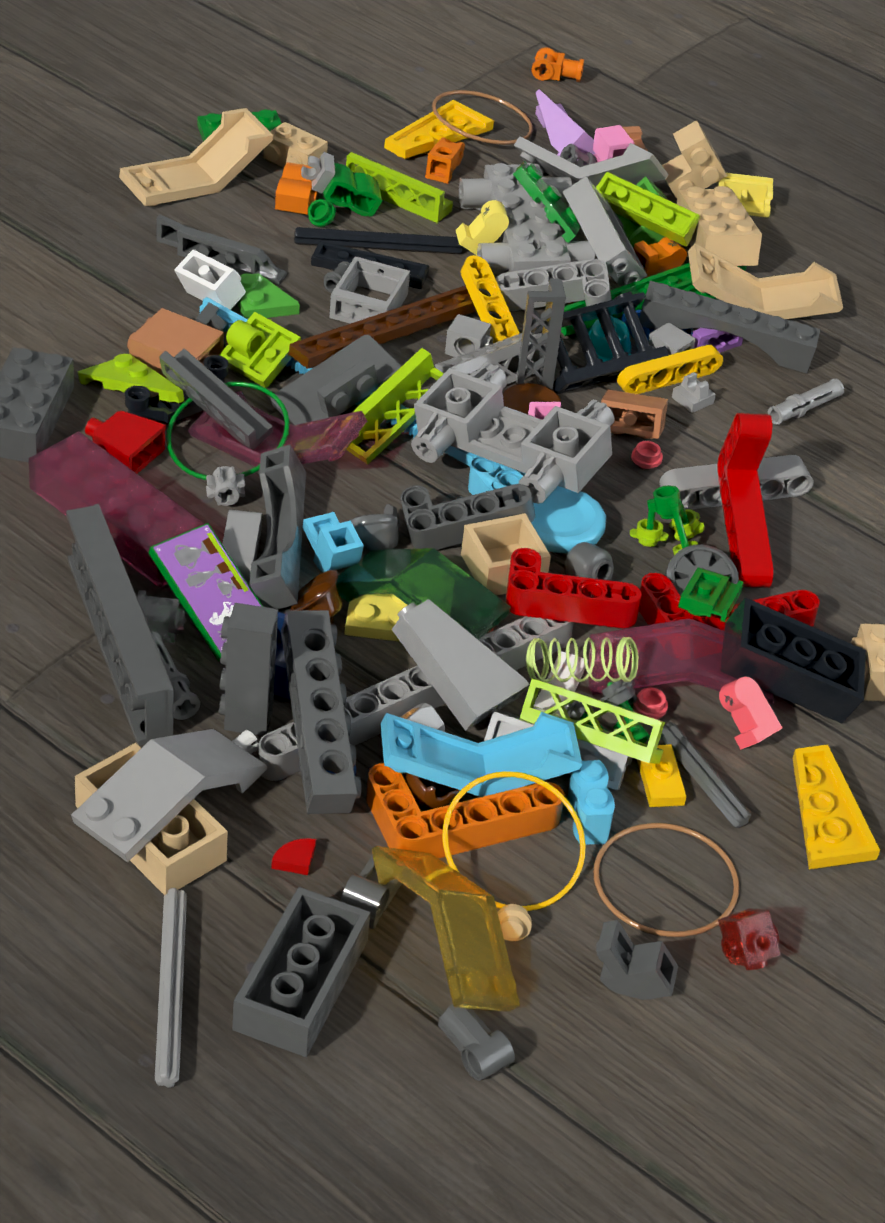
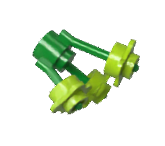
M668 485L657 488L653 492L654 499L647 500L648 518L638 521L637 529H631L630 536L639 539V543L647 547L656 546L659 541H667L669 535L663 532V524L655 520L657 512L662 519H672L670 528L675 530L674 537L681 543L673 547L674 555L685 547L698 545L697 541H688L687 539L702 533L705 529L704 524L699 521V513L691 509H684L680 491L676 486Z

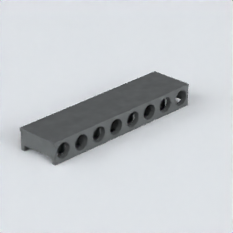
M94 504V506L66 510V516L75 537V543H72L73 555L67 556L68 563L136 743L140 746L145 745L151 739L173 736L174 689L100 505ZM144 723H145V732H143V731L141 730V728H140V726H141L142 724H144Z

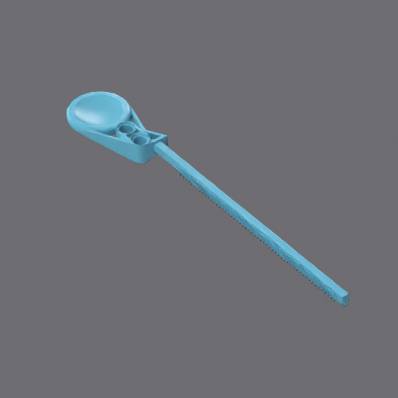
M208 297L203 299V304L200 306V313L208 302L219 308L217 315L227 323L224 332L228 331L235 321L242 320L246 322L248 320ZM293 357L286 364V367L291 366V369H295V372L299 371V374H305L313 369H307ZM370 395L356 403V405L363 403ZM401 404V409H409ZM397 418L386 419V423L391 422V425L397 423ZM416 420L404 430V433L409 432V435H413V438L418 434ZM451 445L445 451L446 454L470 466L468 490L472 495L519 484V480L526 474ZM557 486L543 503H533L535 518L532 525L548 552L568 553L574 546L582 542L595 545L605 533L606 514L599 502L582 491L577 493Z

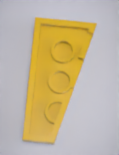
M455 100L437 109L444 120L466 133L478 135L493 130L494 120ZM432 111L387 137L384 148L398 157L406 159L432 150L443 137L451 142H457L468 137L445 126Z
M820 745L795 749L792 759L809 870L877 860L880 849L829 746Z

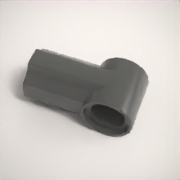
M458 1001L450 1005L445 1013L439 1017L438 1026L461 1052L465 1069L473 1079L480 1081L514 1062L515 1054L508 1038L501 1031L491 1032L467 1003Z

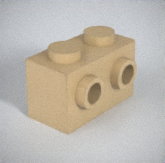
M283 122L270 131L273 134V140L264 148V159L283 168L286 162L308 165L309 156H315L319 159L323 152L327 153L328 142L289 123Z
M860 624L857 637L852 638L851 644L866 650L864 700L885 701V624Z

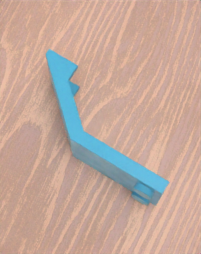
M543 712L540 713L533 727L480 743L389 713L385 714L380 724L384 766L390 767L398 773H409L458 790H462L467 784L479 777L495 772H520L535 776L544 781L577 771L582 766L574 723ZM500 777L479 783L467 793L484 797L531 785L535 782L516 777Z

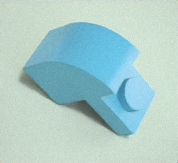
M334 512L304 519L302 528L315 552L313 561L320 571L324 573L329 570H338L357 565L360 562L364 545L351 520L340 523Z

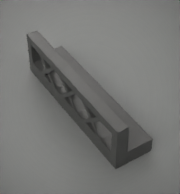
M550 278L548 291H528L516 384L524 383V380L534 373L536 374L537 384L553 390L566 300L562 279ZM534 302H546L545 311L539 314L534 309ZM541 324L543 326L542 336L536 339L530 334V331ZM538 349L539 358L533 364L527 356Z
M185 348L174 357L167 351H164L159 356L163 375L181 388L190 399L250 452L273 432V426Z

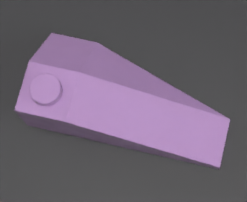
M539 89L536 92L537 100L550 143L559 152L557 155L560 156L563 148L568 144L576 145L578 150L584 153L596 154L593 151L594 139Z

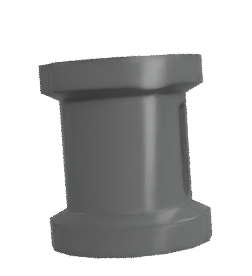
M568 144L560 154V157L579 167L593 164L596 161L592 153H584L578 150V147L574 144Z

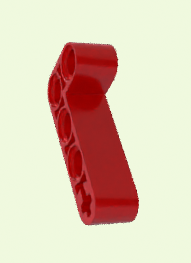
M519 548L512 553L505 601L509 612L519 616L615 628H629L636 624L642 596L641 590L637 586L626 582L540 572L541 555L537 551L530 548Z

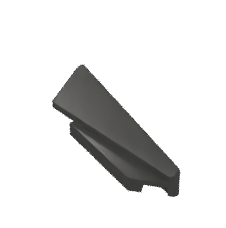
M162 215L157 216L156 241L177 247V255L186 257L192 250H195L233 268L239 274L259 273L278 286L287 275V272L276 267L260 248L187 227Z

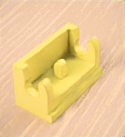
M726 173L727 177L717 182V186H725L733 190L749 215L769 218L770 200L773 199V178Z

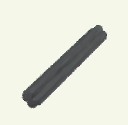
M673 722L664 725L660 739L665 745L672 744L675 757L735 828H740L743 825L746 826L749 823L751 813L677 725Z

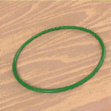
M224 383L228 387L241 386L260 390L278 403L284 415L285 428L277 448L283 447L288 437L290 424L287 409L279 397L267 388L253 383ZM188 398L176 410L170 420L166 435L167 448L171 458L179 468L189 475L206 480L207 475L190 470L178 460L171 444V433L177 417L193 401ZM260 464L240 474H244V477L260 470Z

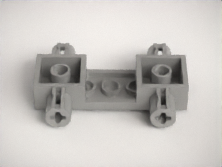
M497 163L495 165H485L484 178L460 179L459 203L461 208L481 211L483 205L491 200L500 201L505 207L509 225L502 233L503 243H479L477 248V256L482 257L488 262L493 274L500 275L506 272L595 259V253L589 241H570L569 243L564 241L560 226L556 223L552 224L546 217L545 205L542 202L540 204L536 203L513 175L521 164L507 165ZM533 164V165H535V166L540 170V172H541V169H540L539 164ZM542 177L541 179L548 186L553 185L562 195L561 200L566 206H569L563 191L572 186L571 178Z
M489 362L484 363L478 371H474L470 375L449 368L414 404L418 434L413 438L411 445L413 451L420 459L433 463L451 445L526 473L519 480V484L529 487L533 503H543L557 486L579 493L612 455L610 426L614 423L615 418L606 403H600L593 399L584 409L577 413L555 406L543 420L504 406L502 390L507 386V377L503 370L500 369V366L492 365Z

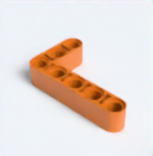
M384 763L374 765L368 773L366 800L394 858L402 864L415 865L446 857L442 833L444 818L450 805L421 812L402 774L395 772L390 767L384 766ZM547 782L565 796L563 789L559 785ZM537 783L459 802L452 812L448 827L450 853L455 855L552 830L560 823L563 803L551 791Z

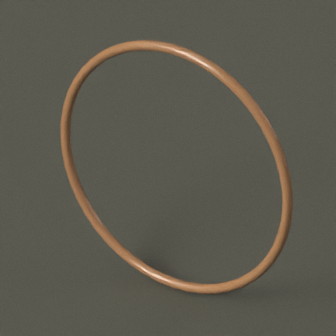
M455 90L438 95L432 103L434 114L445 126L477 141L510 145L515 144L517 139L509 141L491 140L466 133L454 127L438 113L436 103L439 99L448 95L466 94L497 101L510 107L526 120L529 125V132L523 137L527 140L533 133V125L525 113L509 102L492 95L475 91Z
M647 823L624 829L612 836L602 846L594 863L595 886L605 905L625 923L654 935L686 937L711 930L730 915L739 895L737 872L727 854L706 836L678 825ZM644 829H670L692 835L711 846L726 862L733 878L732 900L726 911L719 918L706 926L694 930L664 931L641 925L617 910L602 889L599 879V867L608 847L624 835Z

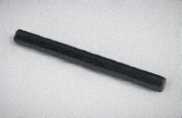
M297 227L294 235L295 243L304 245H318L321 241L353 248L461 254L463 246L459 244L458 238L450 236Z

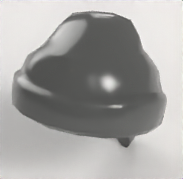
M386 504L384 514L362 515L351 519L364 547L371 553L389 552L398 545L400 521L396 507Z

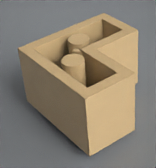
M697 120L673 133L682 154L662 166L669 174L666 181L676 198H678V190H687L689 187L705 189L727 177L718 155Z

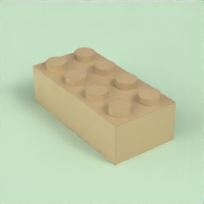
M717 186L714 189L689 187L687 190H678L677 205L700 215L689 243L691 247L697 244L735 266L758 265L762 233L732 189L725 186Z
M134 743L75 776L76 807L79 808L131 759L141 747ZM193 799L130 861L165 895L168 894L170 888L179 890L227 861L228 831Z

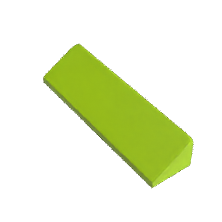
M609 172L605 173L596 188L616 214L683 246H688L699 221V214Z

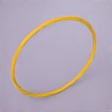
M503 771L479 777L467 784L455 796L444 818L443 848L453 874L467 891L484 903L499 909L506 905L483 896L462 877L450 853L448 827L456 804L466 792L479 783L500 777H516L530 780L545 787L562 801L571 813L579 834V862L569 883L554 897L538 904L522 907L526 911H533L555 903L574 886L584 864L585 835L575 809L555 787L535 776L520 772Z

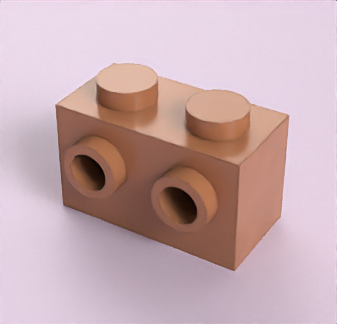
M607 390L603 396L601 403L607 404L615 418L614 423L610 426L611 433H626L637 435L644 439H659L665 427L668 399L615 390Z

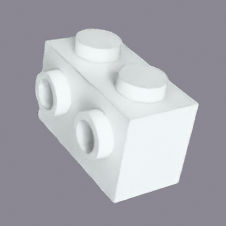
M192 250L174 269L186 292L202 301L208 297L231 310L246 293L240 282L241 276L238 272L195 250Z

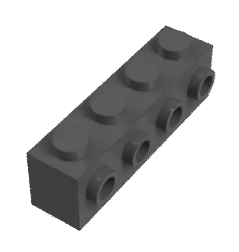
M234 603L231 617L225 616L223 619L221 638H226L227 643L224 642L220 663L225 664L226 668L222 670L220 689L225 690V694L223 693L221 696L219 714L225 715L224 730L240 733L248 730L254 735L264 736L268 732L274 702L278 609Z

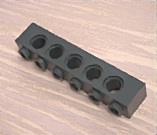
M329 610L286 611L281 635L307 814L351 813L355 799L361 796V780L359 776H354L353 770L356 764V749L354 745L349 744L348 738L351 733V717L349 714H345L343 706L346 704L345 684H340L339 680L342 661L341 655L335 654L334 646L337 642L336 625H331ZM326 770L332 771L336 774L329 773Z

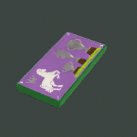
M206 523L151 546L148 553L219 662L224 642L227 643L226 638H221L223 619L225 616L231 617L234 603L263 606L209 523Z

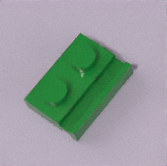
M697 568L681 594L678 607L687 610L695 616L711 617L712 614L721 616L720 621L725 622L741 594L744 582L739 580L737 584L728 582L729 577Z

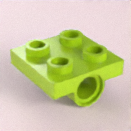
M254 312L246 322L237 320L230 326L226 336L228 345L219 356H223L228 360L229 368L264 388H268L292 358L289 355L290 344L302 339L293 332Z

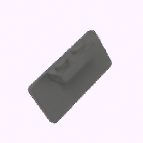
M363 335L274 394L285 405L289 422L302 435L307 436L376 391L401 365L370 335ZM271 397L272 405L283 415L280 406Z

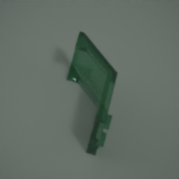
M434 548L372 550L361 558L358 564L349 567L338 575L336 582L339 595L348 602L358 598L360 594H394L405 604L409 605L415 602L417 606L429 599L478 640L509 615L511 609L510 605Z

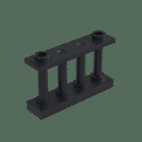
M625 292L614 300L564 312L562 327L573 326L588 364L579 369L572 365L560 335L557 360L561 371L559 372L560 376L553 383V389L557 395L617 379L621 371L628 366L669 355L666 346L654 349L653 345H649L635 308L646 298L644 292L633 295L632 292ZM624 312L638 347L636 354L629 355L628 352H624L610 315ZM598 318L613 355L611 360L603 362L602 359L598 358L584 323L586 321ZM540 324L531 331L532 335L542 333L543 326Z

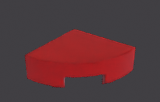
M297 839L284 844L274 854L271 869L308 875L316 849V839Z

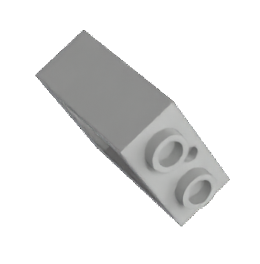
M355 256L331 293L329 318L351 324L401 307L408 295L410 271ZM357 286L390 294V297L387 301L354 293Z

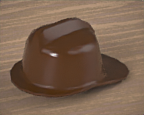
M335 570L326 571L305 584L298 592V604L292 605L290 611L329 610L330 623L332 625L334 623V615L342 608V600L336 588L338 572Z

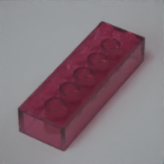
M77 432L29 458L30 489L65 516L66 510L99 504L120 557L159 588L166 585L167 581L149 555L150 547L204 525L203 522L81 432Z

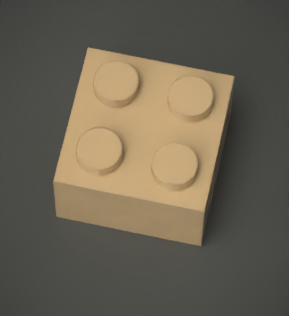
M526 513L464 525L461 556L485 598L506 594L511 555L516 549L530 548L537 551L541 555L540 572H549L551 555Z

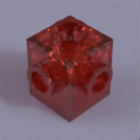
M749 908L718 919L723 937L721 947L724 955L729 960V964L745 966L746 970H755L767 966L768 959L781 955L778 947V930L772 923L769 910Z

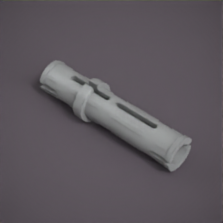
M831 379L829 382L800 395L793 394L788 396L784 402L771 406L768 409V414L771 415L772 423L775 425H779L790 418H800L806 414V411L842 396L844 386L839 379Z

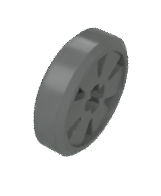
M691 545L681 549L673 556L665 572V576L670 579L680 596L697 568L729 577L728 582L737 584L739 581L738 572L733 561L721 550L708 545Z

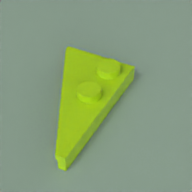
M119 354L113 360L78 371L79 382L84 385L98 380L103 382L104 389L119 390L123 393L131 386H143L149 391L159 393V400L177 403L184 402V394L181 388L131 354Z

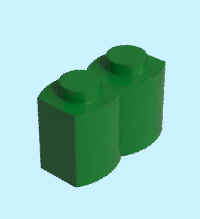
M334 163L335 175L323 191L324 198L335 206L349 207L359 215L374 216L382 203L378 181L368 174L354 173L347 166Z

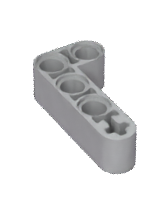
M589 259L506 272L496 277L497 284L509 311L525 310L528 291H548L550 278L562 279L566 295L565 303L585 300L586 306L612 300L607 265L600 259ZM534 302V308L546 306V302Z

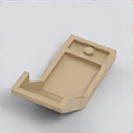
M247 108L222 112L221 125L189 156L120 168L119 178L144 206H157L161 203L219 193L273 140V134Z
M694 244L688 251L693 286L699 292L708 293L724 302L744 308H751L772 316H779L783 319L835 313L843 309L836 274L815 262L805 272L757 278L697 244Z

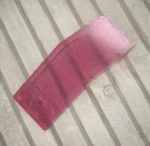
M242 391L234 392L248 404ZM249 405L273 426V432L254 450L243 446L205 411L190 427L188 432L191 436L256 467L260 464L261 453L274 450L280 444L284 433L285 421ZM357 411L298 425L290 424L284 446L291 444L301 464L326 459L335 461L346 453L345 449L359 436V431L366 424L367 419L362 411Z
M690 618L590 635L595 646V662L591 674L597 679L602 678L605 674L601 661V644L605 637L609 638L612 644V664L609 675L616 679L619 678L616 666V651L620 640L623 637H631L636 643L639 659L637 674L633 679L635 682L633 689L687 680L720 692L725 684L737 679L720 671L724 631ZM605 641L604 645L606 668L609 662V645L607 641ZM590 643V654H589V669H590L591 661H592V647H591V643ZM626 643L623 649V669L625 668L627 657ZM630 648L629 665H628L627 671H626V673H625V675H626L627 678H628L629 675H630L631 667H632V653H631V648ZM589 676V688L592 695L602 694L601 690L607 687L608 682L613 681L606 676L601 682H595ZM761 689L769 705L774 704V694Z

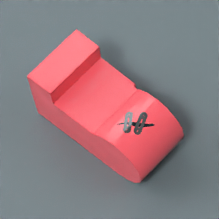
M741 677L725 684L719 692L721 705L731 712V716L741 733L734 737L740 749L757 744L782 729L781 724L755 680L750 677Z

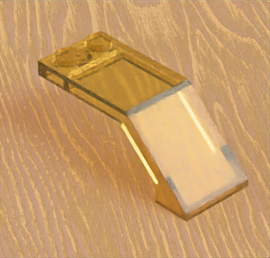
M382 846L373 847L371 850L379 884L385 885L393 879H397L430 903L453 1006L457 1008L509 1012L519 1007L516 983L513 978L494 896L431 853Z

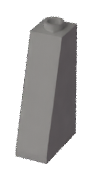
M428 599L418 606L413 602L397 614L399 620L392 628V631L465 731L492 715L493 711H498L518 699L530 685L523 676L431 600Z

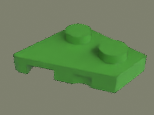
M259 273L240 275V282L246 291L237 302L242 317L249 319L254 312L265 318L299 314V302Z

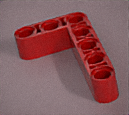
M736 413L717 463L730 558L737 569L739 580L744 582L743 587L770 588L773 581V562L758 477V468L772 437L773 424L770 414Z
M660 573L646 574L642 578L640 587L642 596L639 612L666 654L671 659L679 662L722 654L725 622L720 621L721 616L712 614L711 617L695 616L687 610L679 608L681 596L670 579ZM796 590L753 600L814 627L820 603L818 596L808 590ZM740 603L734 605L728 618L731 616V614L735 611V609L739 606Z

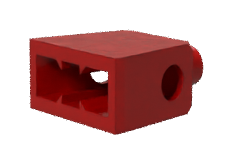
M117 411L105 422L92 417L85 426V434L92 437L94 458L128 481L165 450L164 424L125 411Z

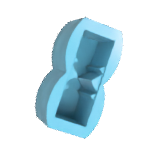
M600 760L582 761L581 768L571 772L567 800L575 809L582 824L586 845L605 844L608 841L615 808L614 798L607 789L608 771ZM573 820V833L580 843L578 830Z

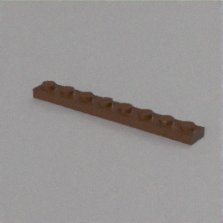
M465 285L291 343L289 355L309 369L316 367L363 335H370L378 344H383L387 341L453 320L458 314L466 315L477 310ZM479 289V291H480L482 294H484V295H486V296H489V295H487L486 293H484L482 290Z

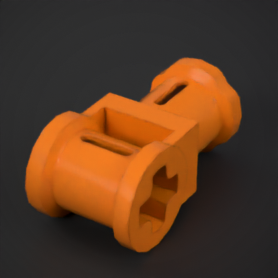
M541 48L536 53L531 71L533 76L541 81L548 79L559 81L560 77L563 76L574 78L577 82H581L584 59L579 61L565 59V53L555 52L551 48Z

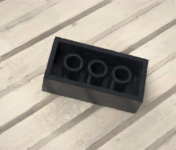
M745 597L725 622L720 671L737 679L750 677L764 691L839 723H843L864 700L866 650Z

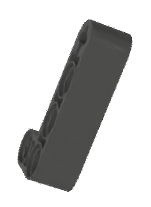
M513 484L433 506L429 492L423 486H410L400 496L412 545L419 552H430L461 544L463 541L464 525L526 513L531 523L535 518L531 490L523 484Z

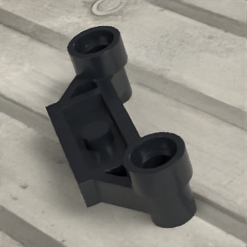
M219 355L205 358L203 365L225 383V377L228 375V360ZM131 386L125 391V406L128 408V413L150 420L165 421L167 424L170 423L176 410L184 403L159 400V395L150 398V391L143 386ZM183 392L185 402L189 397ZM192 401L182 410L176 421L203 411V409Z

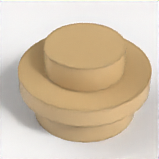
M505 905L494 916V930L498 936L505 940H522L531 931V917L526 909L520 905Z

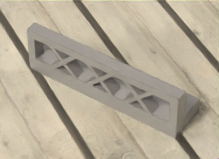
M522 333L435 364V367L442 373L451 368L470 375L474 371H478L484 363L489 362L492 365L500 366V369L506 374L507 384L516 381L517 372L513 373L507 367L512 357L516 356L519 358ZM542 333L534 334L532 336L538 339L542 336ZM533 351L531 354H529V355L527 356V358H528L533 364H534L535 362L532 361L531 359H532V356H533V354H534L535 351Z
M503 710L493 711L484 741L533 727L534 724L519 719L520 716ZM577 739L582 761L600 760L608 771L607 787L619 790L626 767L631 764L633 758Z

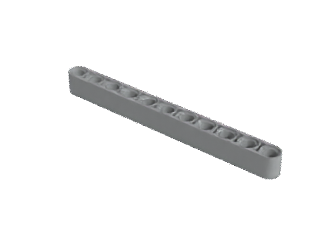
M525 616L477 639L516 671L526 666L527 648L534 638L542 639L546 643L548 651L553 638L559 641L561 649L565 648L569 639L572 638L574 622ZM555 641L553 642L552 653L558 651ZM538 642L535 646V661L543 658L542 648ZM418 665L346 698V704L343 706L345 714H349L351 717V733L348 736L350 745L355 746L381 734L380 724L386 713L401 717L418 704L427 703L433 708L445 704ZM294 722L261 737L258 760L267 766V770L261 775L264 779L278 781L301 771Z

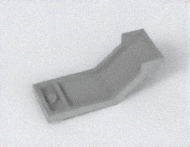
M519 136L514 144L521 153L519 157L527 163L539 164L542 175L545 172L553 177H570L572 185L587 176L596 187L606 172L635 185L645 176L654 183L666 179L669 175L652 153L632 143L629 144L621 156L579 167Z
M214 729L151 739L75 810L71 816L77 826L128 863L202 790L235 784L237 790L243 793L267 770V766Z

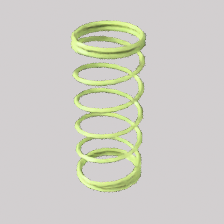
M588 637L583 647L584 664L588 674L583 679H578L574 675L578 661V647L575 639L570 638L566 646V661L571 674L568 678L561 679L557 675L561 662L559 641L553 638L548 651L547 645L542 639L534 638L527 648V672L532 679L536 678L535 670L539 677L538 680L550 682L554 677L560 682H567L571 677L578 682H584L589 676L595 682H601L606 676L613 682L621 679L624 682H631L638 670V649L631 637H623L620 640L616 651V666L619 678H612L609 675L612 664V644L610 639L605 637L601 644V661L605 674L602 678L597 679L591 674L595 662V646L593 640ZM554 641L557 643L558 648V661L556 669H554L552 661V646ZM571 641H573L575 648V660L573 669L571 668L569 659V647ZM588 641H590L592 647L590 669L586 655ZM605 641H607L609 645V662L607 668L604 659ZM537 642L540 644L543 653L541 676L535 663V646ZM626 643L627 657L625 668L623 669V649ZM630 648H631V653H632V667H631L630 675H629V677L627 678L626 675H625V673H626L627 668H628V665H629ZM550 663L553 676L549 679H545L548 674Z

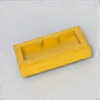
M672 744L657 746V748L664 750L660 764L647 763L637 759L649 807L685 806L686 794Z

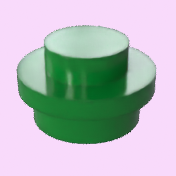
M318 199L312 202L308 208L309 220L316 227L327 226L335 217V207L330 201Z

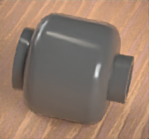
M578 543L568 552L565 558L564 569L566 575L610 580L614 572L612 556L605 549L592 543Z

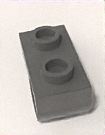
M372 854L360 875L353 874L349 878L344 888L341 902L369 911V928L374 929L405 880L407 867Z

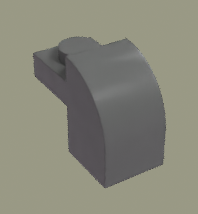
M618 920L604 922L600 939L596 944L598 958L601 962H604L600 981L617 994L641 1000L672 996L678 965L663 941L634 945Z

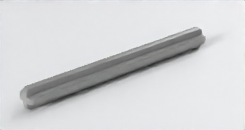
M170 888L168 894L164 895L155 1082L158 1086H166L167 1088L174 1087L175 1082L179 1080L187 895L184 890H177L176 888Z

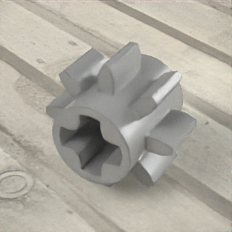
M233 466L217 467L212 475L206 476L207 497H215L217 505H235L239 497H245L244 486L246 484L244 474L236 475Z

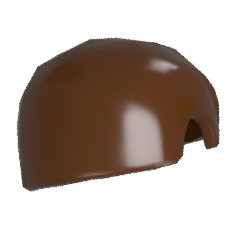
M406 773V783L416 803L428 810L450 805L455 796L461 791Z

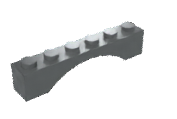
M650 281L639 316L642 327L656 330L666 323H671L679 329L701 327L728 332L757 345L778 366L807 374L817 347L820 329L807 324L786 320L779 316L758 312L751 308H744L722 300L674 288L663 283Z
M291 444L261 453L259 476L266 507L267 536L262 555L256 561L251 562L249 585L262 606L273 609H283L298 604L306 471Z

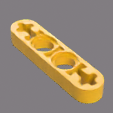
M475 255L466 258L460 271L480 320L491 324L490 336L493 337V343L520 334L488 262L482 257ZM479 289L487 290L491 296L482 294ZM489 311L499 314L501 319L491 316Z
M713 345L701 346L628 366L618 375L617 383L624 392L641 394L681 383L686 375L693 372L697 373V378L710 375L720 368L723 363V356ZM660 370H662V371L660 372V374H658L657 376L654 377V375H655L657 372H659Z

